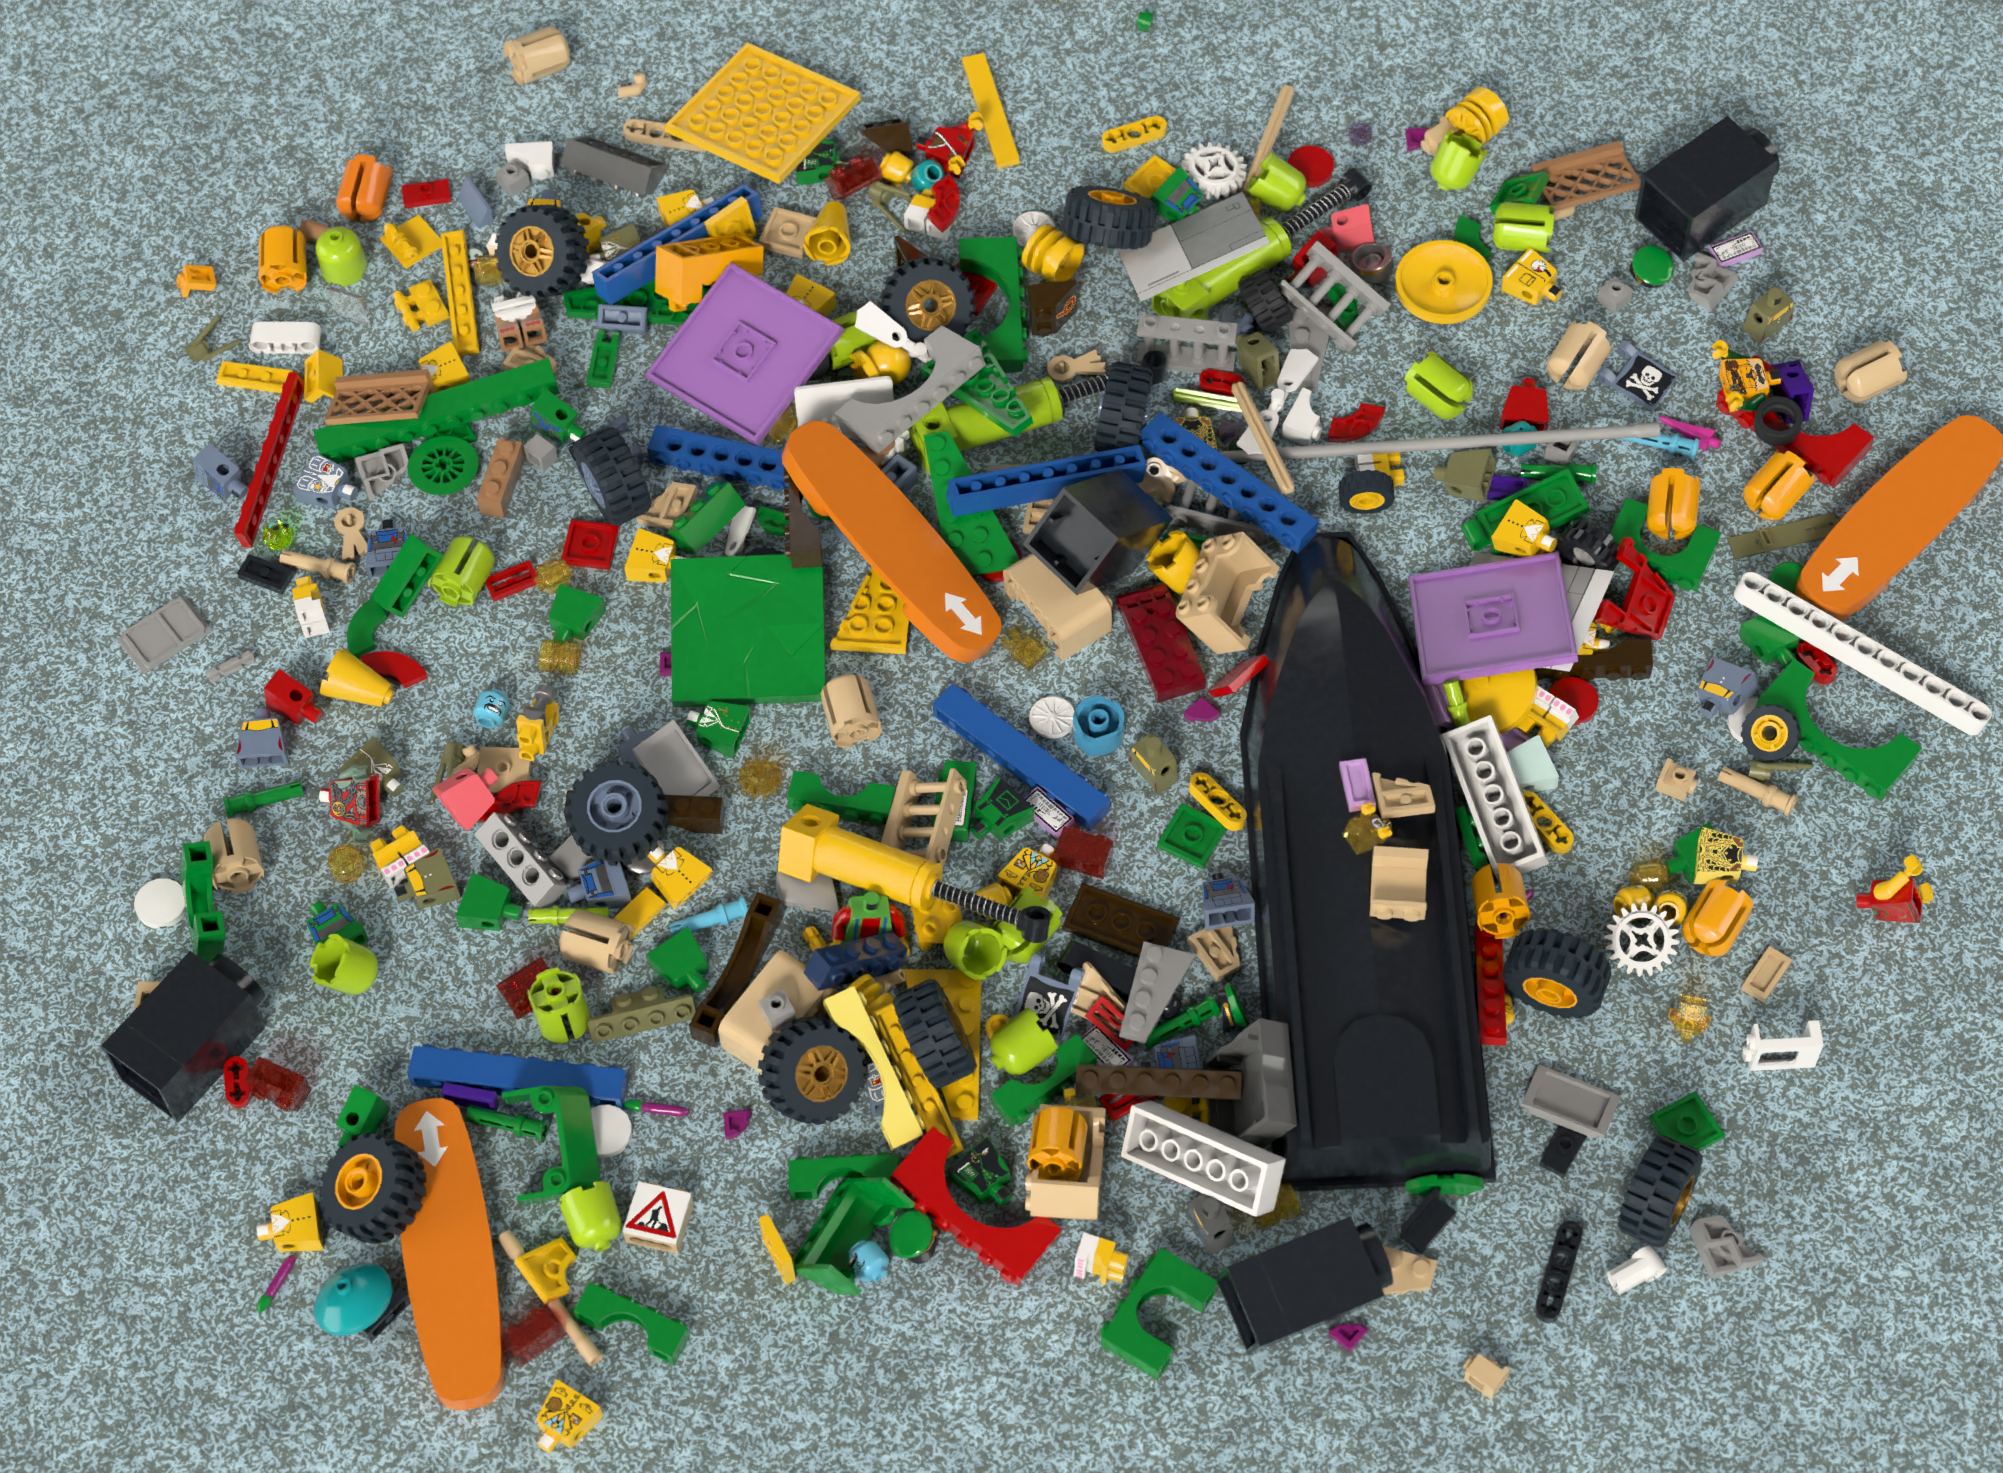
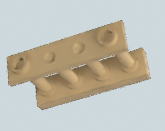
M950 769L947 782L924 783L911 770L902 771L881 843L940 863L943 867L947 859V851L963 794L966 791L967 781L956 769ZM944 792L940 804L917 805L921 793ZM915 815H937L934 827L910 828ZM931 837L927 850H904L908 838Z

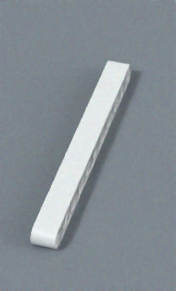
M1747 572L1741 577L1735 588L1734 597L1742 605L1969 735H1978L1990 720L1992 713L1986 704L1755 572Z

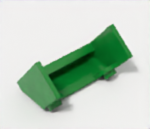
M539 1086L502 1092V1098L507 1104L531 1100V1104L537 1112L542 1114L555 1112L563 1166L553 1167L546 1171L543 1176L544 1191L518 1195L517 1202L521 1206L561 1200L560 1197L579 1186H582L583 1191L595 1188L593 1183L601 1181L590 1100L587 1092L579 1086Z
M885 1177L845 1179L835 1189L792 1258L794 1271L837 1295H860L862 1290L855 1285V1273L850 1270L848 1265L850 1249L862 1240L867 1242L876 1226L891 1224L897 1216L896 1211L898 1208H913L916 1203Z

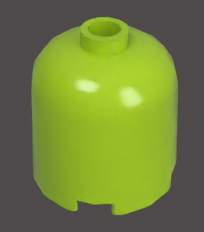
M1454 130L1446 131L1430 165V173L1434 180L1438 182L1437 186L1445 191L1467 188L1488 154V150L1483 151L1481 149L1483 144L1465 133L1461 137L1453 135Z
M1270 153L1260 164L1259 167L1262 168V171L1258 177L1252 176L1246 191L1251 196L1279 212L1291 210L1295 205L1299 207L1307 196L1304 193L1306 188L1304 175L1277 154Z
M336 226L324 231L317 239L316 254L322 277L328 283L332 282L334 284H341V286L355 284L363 278L362 275L366 271L368 264L360 239L353 230Z
M963 920L957 922L948 930L944 937L943 949L945 956L954 967L972 979L985 980L987 976L992 975L995 971L999 972L1007 957V947L1002 944L1001 934L977 921Z
M330 934L328 936L329 939L324 944L319 942L312 953L310 967L314 968L312 980L316 984L348 995L362 994L373 985L378 974V961L375 953L367 947L338 934Z
M1026 1008L991 1036L990 1049L993 1055L990 1057V1060L998 1070L1003 1068L1011 1075H1022L1056 1053L1058 1047L1048 1029L1044 1031L1040 1029L1036 1023L1039 1017L1031 1009Z
M606 1181L594 1182L595 1188L584 1191L582 1186H579L560 1197L561 1202H558L572 1240L580 1248L595 1249V1252L607 1250L611 1247L610 1243L621 1234V1218L611 1185Z

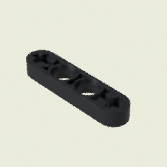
M1565 1221L1560 1224L1535 1306V1315L1543 1323L1555 1322L1561 1312L1583 1234L1581 1226L1574 1221ZM1568 1229L1573 1230L1574 1235L1571 1238L1569 1247L1563 1246L1566 1239L1565 1233H1567ZM1560 1253L1565 1254L1569 1257L1570 1263L1566 1266H1560L1555 1262L1554 1257ZM1552 1278L1559 1279L1563 1284V1288L1558 1291L1551 1290L1547 1282ZM1548 1297L1554 1298L1551 1307L1553 1311L1549 1315L1544 1314V1309L1541 1307L1546 1306Z

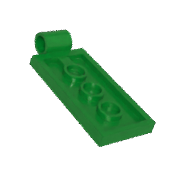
M1568 468L1475 512V519L1464 523L1461 530L1472 551L1482 550L1490 544L1493 548V555H1500L1504 552L1494 548L1491 537L1515 499L1546 518L1550 531L1589 513L1590 508Z

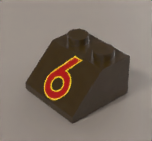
M1076 279L1028 285V311L1032 336L1046 337L1050 334H1056L1077 312Z

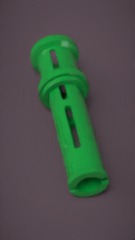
M1571 462L1569 465L1521 463V470H1531V472H1521L1520 478L1546 479L1569 468L1575 482H1591L1592 485H1595L1597 462H1593L1592 465H1578L1576 462Z
M298 780L261 791L251 792L246 790L244 794L227 797L226 795L223 796V801L229 819L234 814L246 811L253 813L258 807L302 797L304 794L301 782Z
M1208 994L1203 1001L1193 1006L1187 1005L1183 1013L1154 1028L1147 1042L1144 1043L1146 1048L1150 1050L1157 1044L1191 1026L1198 1028L1201 1026V1022L1213 1016H1220L1221 1013L1217 1003Z
M472 1104L468 1107L466 1113V1121L508 1130L520 1138L523 1136L536 1138L541 1143L545 1142L550 1127L549 1119L537 1120L529 1118L524 1113L516 1116Z

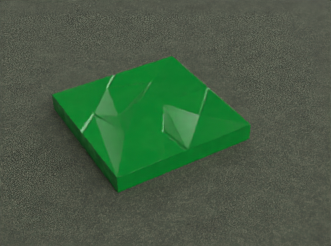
M786 554L671 559L672 704L674 708L707 706L711 701L737 705L821 701V690L826 685L823 555L822 567L792 568L791 558L786 559Z

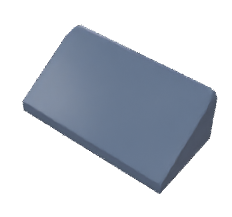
M466 177L459 191L458 200L477 228H482L494 222L492 209L471 177Z
M599 304L597 329H605L606 332L620 330V333L647 335V307Z

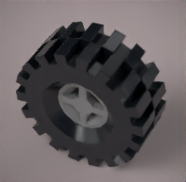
M1577 519L1574 522L1572 521L1559 536L1555 549L1558 550L1559 556L1562 557V564L1613 571L1620 563V560L1616 558L1619 544L1617 541L1613 542L1612 539L1614 537L1611 534L1607 535L1604 533L1605 529L1602 527L1599 529L1593 522L1588 524L1587 520L1580 522Z

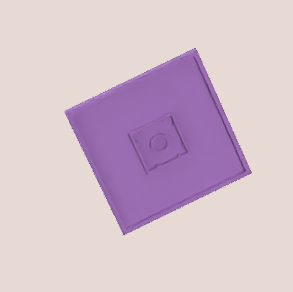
M730 262L644 376L647 380L759 446L795 398V388L805 385L845 330L832 320Z
M1559 552L1408 576L1423 686L1439 684L1451 679L1465 680L1578 662Z

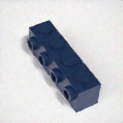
M893 931L815 949L803 973L817 990L821 991L853 983L865 974L877 977L893 972L902 964L903 957L908 948Z

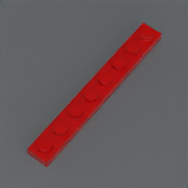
M289 372L286 381L282 385V393L279 401L276 403L275 414L269 424L266 441L262 444V452L259 461L255 465V473L252 482L249 483L246 500L241 506V514L238 523L234 527V534L242 547H253L304 395V382L298 372Z

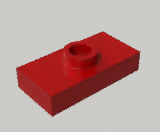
M448 179L401 186L405 209L451 202Z

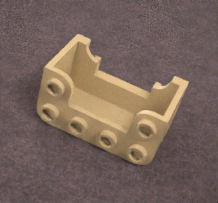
M1244 532L1209 538L1203 543L1198 561L1194 564L1190 579L1177 606L1176 617L1215 654L1247 650L1251 638L1245 634L1246 630L1240 625L1252 592L1262 590L1264 585L1261 582L1268 576L1276 578L1280 567Z
M1032 553L1004 569L1005 593L1011 600L1015 598L1018 603L1022 601L1046 629L1049 641L1053 640L1058 645L1055 653L1061 661L1112 631L1113 617L1111 608L1113 604L1106 594L1103 595L1098 590V587L1076 595Z
M779 950L721 1021L718 1033L722 1049L762 1074V1070L758 1069V1061L764 1058V1053H761L763 1046H769L771 1034L773 1032L780 1033L781 1030L777 1029L772 1032L760 1011L758 1001L783 989L795 1010L796 1018L824 1017L827 1011L823 1001L836 994L835 987L818 991L803 973L807 965L785 951Z
M1040 1104L1039 1112H1041L1044 1108H1047L1049 1106L1062 1105ZM1067 1106L1072 1108L1074 1112H1079L1088 1125L1081 1176L1076 1182L1039 1179V1169H1033L1032 1174H1027L1026 1191H1031V1194H1026L1025 1210H1030V1215L1035 1217L1097 1221L1104 1156L1106 1108Z

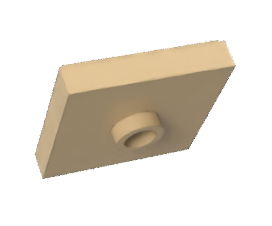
M774 206L758 243L763 245L765 250L803 260L806 254L803 247L804 238L817 217Z
M480 747L477 775L479 776L486 769L490 768L499 779L488 788L492 795L512 783L530 779L531 761L519 758L520 748Z

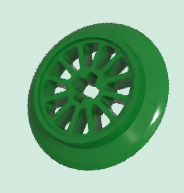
M437 436L424 441L416 447L409 458L407 471L411 482L419 490L432 495H448L462 490L471 483L477 474L479 459L476 450L464 439L455 436ZM442 465H446L445 470H441Z

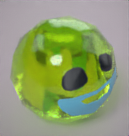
M275 519L268 522L264 527L262 537L269 548L282 551L292 544L295 534L288 522Z

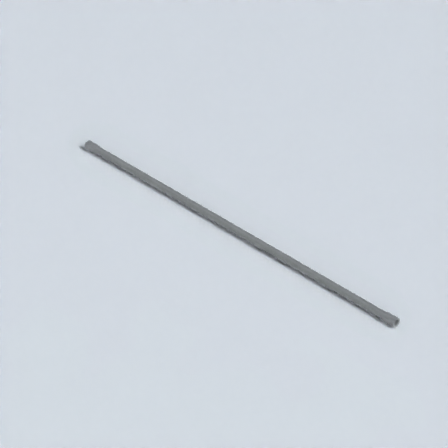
M1659 422L1624 426L1297 446L1276 449L1282 460L1632 437L1651 438L1660 437ZM1244 450L1220 451L1221 454L1234 463L1266 461L1263 454L1248 455ZM1144 456V458H1145V460H1146V459H1148V458H1150V457H1157V456ZM1031 464L987 465V471L992 472Z

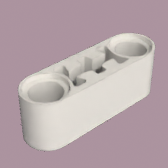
M256 322L252 325L249 348L255 353L264 351L263 353L313 354L319 349L322 328L313 322Z

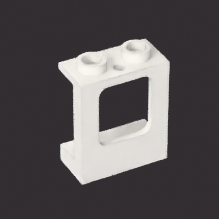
M1819 1020L1808 1021L1803 1036L1800 1038L1760 1040L1758 1024H1754L1751 1033L1747 1034V1045L1743 1046L1744 1062H1749L1750 1071L1815 1067L1823 1048ZM1798 1051L1795 1059L1759 1061L1763 1053Z

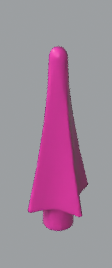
M1665 416L1659 417L1661 422L1672 427L1688 439H1700L1699 447L1704 451H1707L1709 446L1717 450L1721 446L1722 441L1714 437L1715 430L1683 423Z

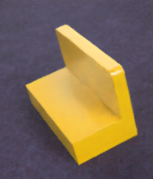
M318 349L305 360V401L313 403L322 395L334 397L337 390L334 384L336 377L343 376V360Z

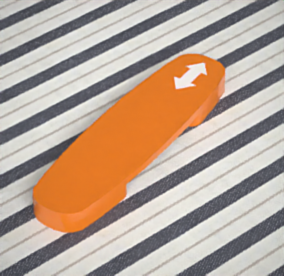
M1971 415L1959 416L1932 434L1874 484L1832 529L1802 569L1795 584V595L1839 621H1844L1886 590L1891 579L1925 550L1959 513L1974 501L1988 483L2003 458V435L1987 421Z
M811 421L796 428L789 435L781 455L782 464L814 511L819 515L831 517L863 558L905 602L902 608L905 617L950 659L958 662H971L987 654L1000 635L1002 629L1001 619L973 577L930 523L897 486L851 440L833 425L824 421Z
M431 1098L409 1104L399 1113L395 1121V1140L412 1148L418 1154L425 1168L422 1171L426 1172L427 1182L424 1183V1187L427 1189L426 1196L422 1197L421 1201L423 1206L420 1212H416L414 1222L405 1227L406 1230L400 1234L416 1330L437 1398L446 1407L453 1410H469L491 1403L499 1396L504 1386L503 1320L500 1315L498 1281L487 1208L472 1143L459 1108L452 1101L443 1098Z

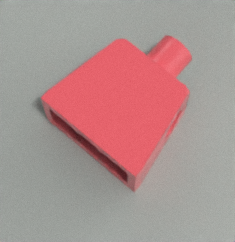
M1369 204L1335 212L1331 215L1332 226L1319 228V231L1331 241L1335 240L1338 252L1354 251L1362 244L1375 243Z
M465 768L434 786L432 791L456 823L466 831H469L495 802V798L488 788L499 779L490 768L486 769L479 776L469 768Z

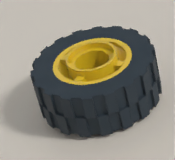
M1377 470L1356 471L1339 481L1340 506L1350 513H1379L1392 506L1395 500L1393 479L1385 472Z
M1768 704L1755 708L1745 717L1746 719L1742 723L1741 737L1743 739V746L1747 748L1746 751L1752 754L1754 758L1765 762L1779 761L1790 756L1798 747V741L1801 739V727L1797 722V717L1789 709L1780 705ZM1769 725L1777 730V737L1772 741L1768 740L1764 734L1766 727Z

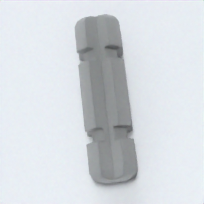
M246 651L240 654V657H233L219 664V667L207 670L206 675L210 682H216L222 676L226 677L242 669L244 665L253 664L255 658L251 651Z

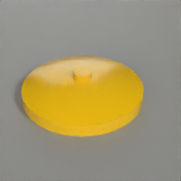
M1449 240L1429 241L1411 249L1399 262L1395 277L1396 293L1403 306L1416 317L1437 324L1459 323L1477 315L1489 301L1493 283L1491 269L1483 256L1465 244Z
M1535 669L1459 680L1463 699L1467 700L1468 703L1466 709L1470 723L1491 715L1500 735L1520 724L1532 709L1536 699L1538 682Z

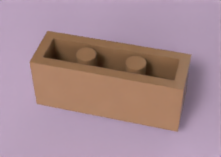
M498 438L477 496L481 514L505 518L526 458L522 442Z

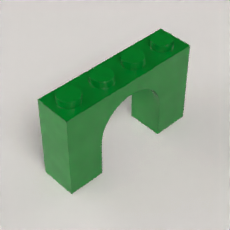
M1626 498L1610 532L1614 537L1612 541H1617L1620 546L1623 538H1632L1635 542L1633 547L1639 554H1644L1648 560L1647 565L1653 573L1657 572L1663 581L1677 584L1684 590L1697 592L1719 545L1721 532L1697 524L1688 546L1682 552L1670 556L1653 553L1644 546L1640 538L1647 519L1648 505Z
M210 841L184 843L182 847L180 878L192 950L195 955L209 964L217 954L223 955L226 936L222 911H214L212 895L214 863Z
M1160 1248L1156 1255H1150L1144 1266L1145 1272L1141 1277L1136 1276L1129 1288L1131 1293L1126 1299L1122 1298L1118 1302L1114 1310L1116 1315L1111 1322L1107 1320L1099 1333L1101 1335L1102 1347L1156 1380H1159L1173 1359V1348L1148 1334L1140 1326L1137 1313L1142 1304L1154 1296L1169 1295L1178 1298L1203 1313L1218 1288V1281L1163 1248Z

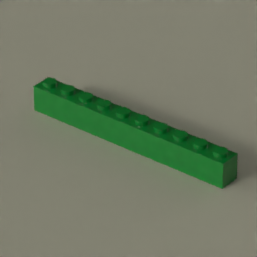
M545 358L429 394L426 397L419 418L329 425L313 431L319 454L336 464H340L343 461L364 456L380 449L408 443L420 437L434 435L436 432L449 428L453 429L465 423L479 421L494 414H502L507 410L527 406L535 402L545 389L555 396L559 395L560 391L549 358ZM411 405L410 407L406 408L405 410H413V407H414V406ZM388 407V408H386L385 410H383V411H381V412H386V411H388V410L391 409V408Z

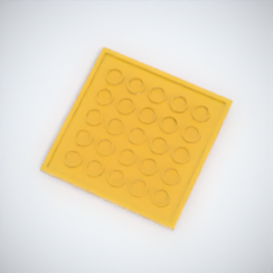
M747 42L665 124V131L780 184L861 100V93Z

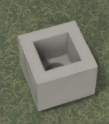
M514 160L495 172L497 183L511 197L530 185L528 173Z
M1614 276L1599 289L1597 301L1613 314H1616L1631 301L1633 289Z
M1579 441L1548 443L1544 459L1558 465H1569L1577 451Z
M536 434L523 446L526 459L543 472L558 460L556 446L548 438L544 439Z
M783 989L758 1001L760 1011L772 1032L779 1029L786 1022L791 1023L793 1019H796L795 1010Z

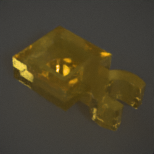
M1013 628L1010 629V636L1014 638L1013 640L1009 641L1004 637L1001 638V645L1007 650H1012L1011 657L1029 672L1047 656L1046 649L1029 636L1022 640L1019 632Z

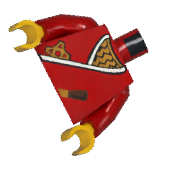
M975 111L966 122L960 125L937 127L932 138L919 136L916 149L926 152V160L938 162L943 167L945 176L950 174L960 179L975 146L974 129H982L983 124L981 121L984 120V117L980 112Z

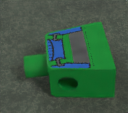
M1179 166L1149 200L1154 202L1157 213L1175 223L1186 216L1188 217L1201 211L1196 205L1203 198L1204 194L1185 170Z
M317 901L311 905L309 911L314 917L306 923L316 946L319 942L324 944L329 939L328 936L330 934L341 935L360 945L369 941L363 926L339 903L329 908L325 906L323 901Z

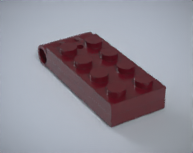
M1162 582L1116 596L1117 608L1157 703L1205 689V675L1184 625L1176 617L1177 609L1166 584Z

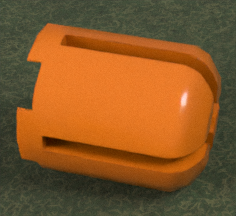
M356 154L355 159H347L336 198L338 211L346 218L356 222L359 214L362 215V223L373 222L379 219L382 215L390 187L393 169L389 164L386 168L382 164L375 162L376 157Z

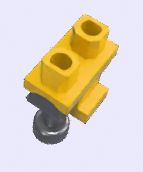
M539 685L535 691V698L531 706H526L523 709L524 715H518L516 720L518 730L517 741L519 742V758L534 761L537 754L544 755L547 750L546 745L559 721V704L554 702L557 693L551 686Z

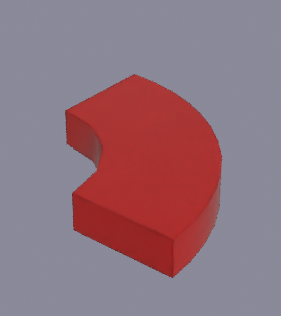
M950 174L931 186V192L936 201L933 208L927 213V219L942 233L955 221L960 208L959 189Z
M1361 403L1359 409L1352 415L1344 418H1332L1327 442L1344 443L1365 437L1380 424L1386 407Z
M377 651L361 656L364 664L380 676L398 681L404 689L428 679L421 665L404 654L392 651Z
M526 780L512 783L493 795L495 802L479 821L485 823L493 812L500 814L508 813L512 816L516 811L524 808H536L543 783L541 781Z

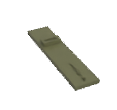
M1833 512L1729 537L1727 541L1735 560L1824 539L1838 524V521Z

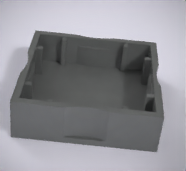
M1259 1018L1239 1033L1231 1043L1222 1046L1202 1061L1203 1068L1242 1069L1241 1100L1206 1098L1209 1126L1262 1149L1284 1135L1286 1131L1297 1126L1288 1024Z

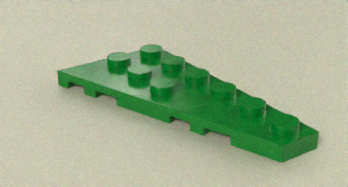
M654 279L612 305L647 307V323L680 325L685 323L699 303L688 304L685 311L674 312L670 310L669 299L655 292ZM702 285V299L710 290L709 285ZM595 287L563 293L568 318L598 320L599 304L610 305L596 294Z
M975 328L963 338L980 347L986 365L951 394L1015 437L1033 424L1032 416L1021 398L1019 399L1012 384L1009 383L996 358L989 351L986 342L982 340L979 331ZM933 359L921 367L922 374L927 378L930 377L935 367Z
M948 430L924 435L942 539L972 577L1001 572L1018 562L1020 558L993 510L952 516L946 499L949 479L973 474Z

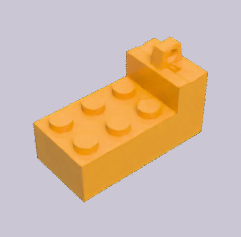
M738 233L656 246L655 292L669 299L670 310L674 312L685 311L688 304L701 302L702 285H712L713 282L717 281L730 262L752 275L763 274L764 246Z

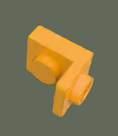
M185 264L182 273L177 276V287L181 289L182 297H188L190 289L214 291L216 281L213 266Z

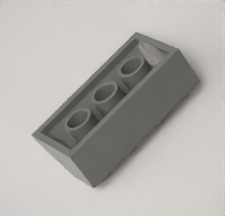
M589 136L567 139L561 166L568 168V172L571 174L588 175L591 181L598 183L605 181L610 183V187L613 189H627L631 191V195L640 198L654 193L670 166L669 164Z

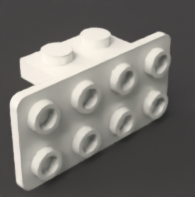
M890 376L799 386L794 391L798 427L811 421H824L833 425L847 438L852 437L840 430L834 412L851 398L872 404L894 401L893 384Z

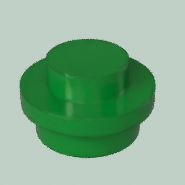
M1145 9L1144 13L1139 12L1135 24L1139 26L1138 31L1149 30L1154 13L1149 12V9Z

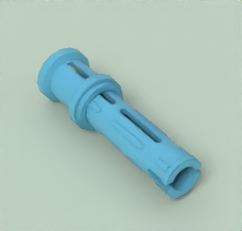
M1660 433V437L1622 438V440L1668 450L1670 455H1675L1676 453L1689 456L1691 460H1695L1700 443L1698 438L1695 440L1680 437L1677 433L1672 434V436Z
M742 895L739 896V900L727 904L718 903L715 909L668 924L672 936L686 927L690 929L691 933L718 924L727 926L729 922L745 917L748 909Z

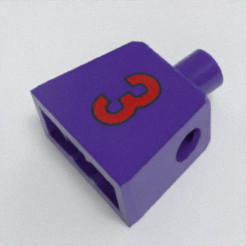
M1786 363L1778 365L1775 370L1778 369L1780 372L1781 383L1774 385V396L1786 397L1794 401L1801 408L1803 414L1802 422L1809 421L1814 393L1810 380L1801 366L1790 367ZM1780 412L1786 425L1793 423L1789 415Z

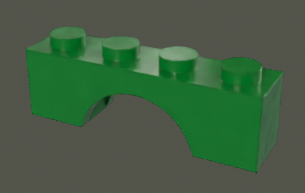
M794 770L787 801L788 808L796 813L806 804H810L838 814L839 817L849 822L861 820L875 826H882L887 823L896 789L895 786L870 782L860 793L842 797L828 792L823 787L819 774Z
M1078 1034L1056 1049L1057 1067L1050 1078L1044 1082L1031 1085L1011 1079L991 1093V1105L1010 1128L1016 1124L1022 1125L1027 1122L1031 1114L1040 1108V1104L1050 1105L1053 1098L1060 1093L1065 1095V1089L1073 1088L1076 1083L1077 1064L1079 1062L1097 1063V1056Z
M881 1152L874 1156L852 1154L849 1157L826 1155L818 1159L801 1156L795 1158V1160H788L791 1201L818 1199L824 1187L839 1178L885 1177L890 1181L892 1173L899 1166L898 1154Z
M589 1282L573 1310L576 1320L599 1331H602L610 1324L620 1321H629L641 1326L648 1335L647 1347L649 1354L672 1365L676 1364L690 1338L687 1325L680 1319L673 1317L670 1320L662 1316V1313L656 1308L640 1306L634 1298L628 1295L621 1297L613 1293L610 1287L601 1283L597 1286Z

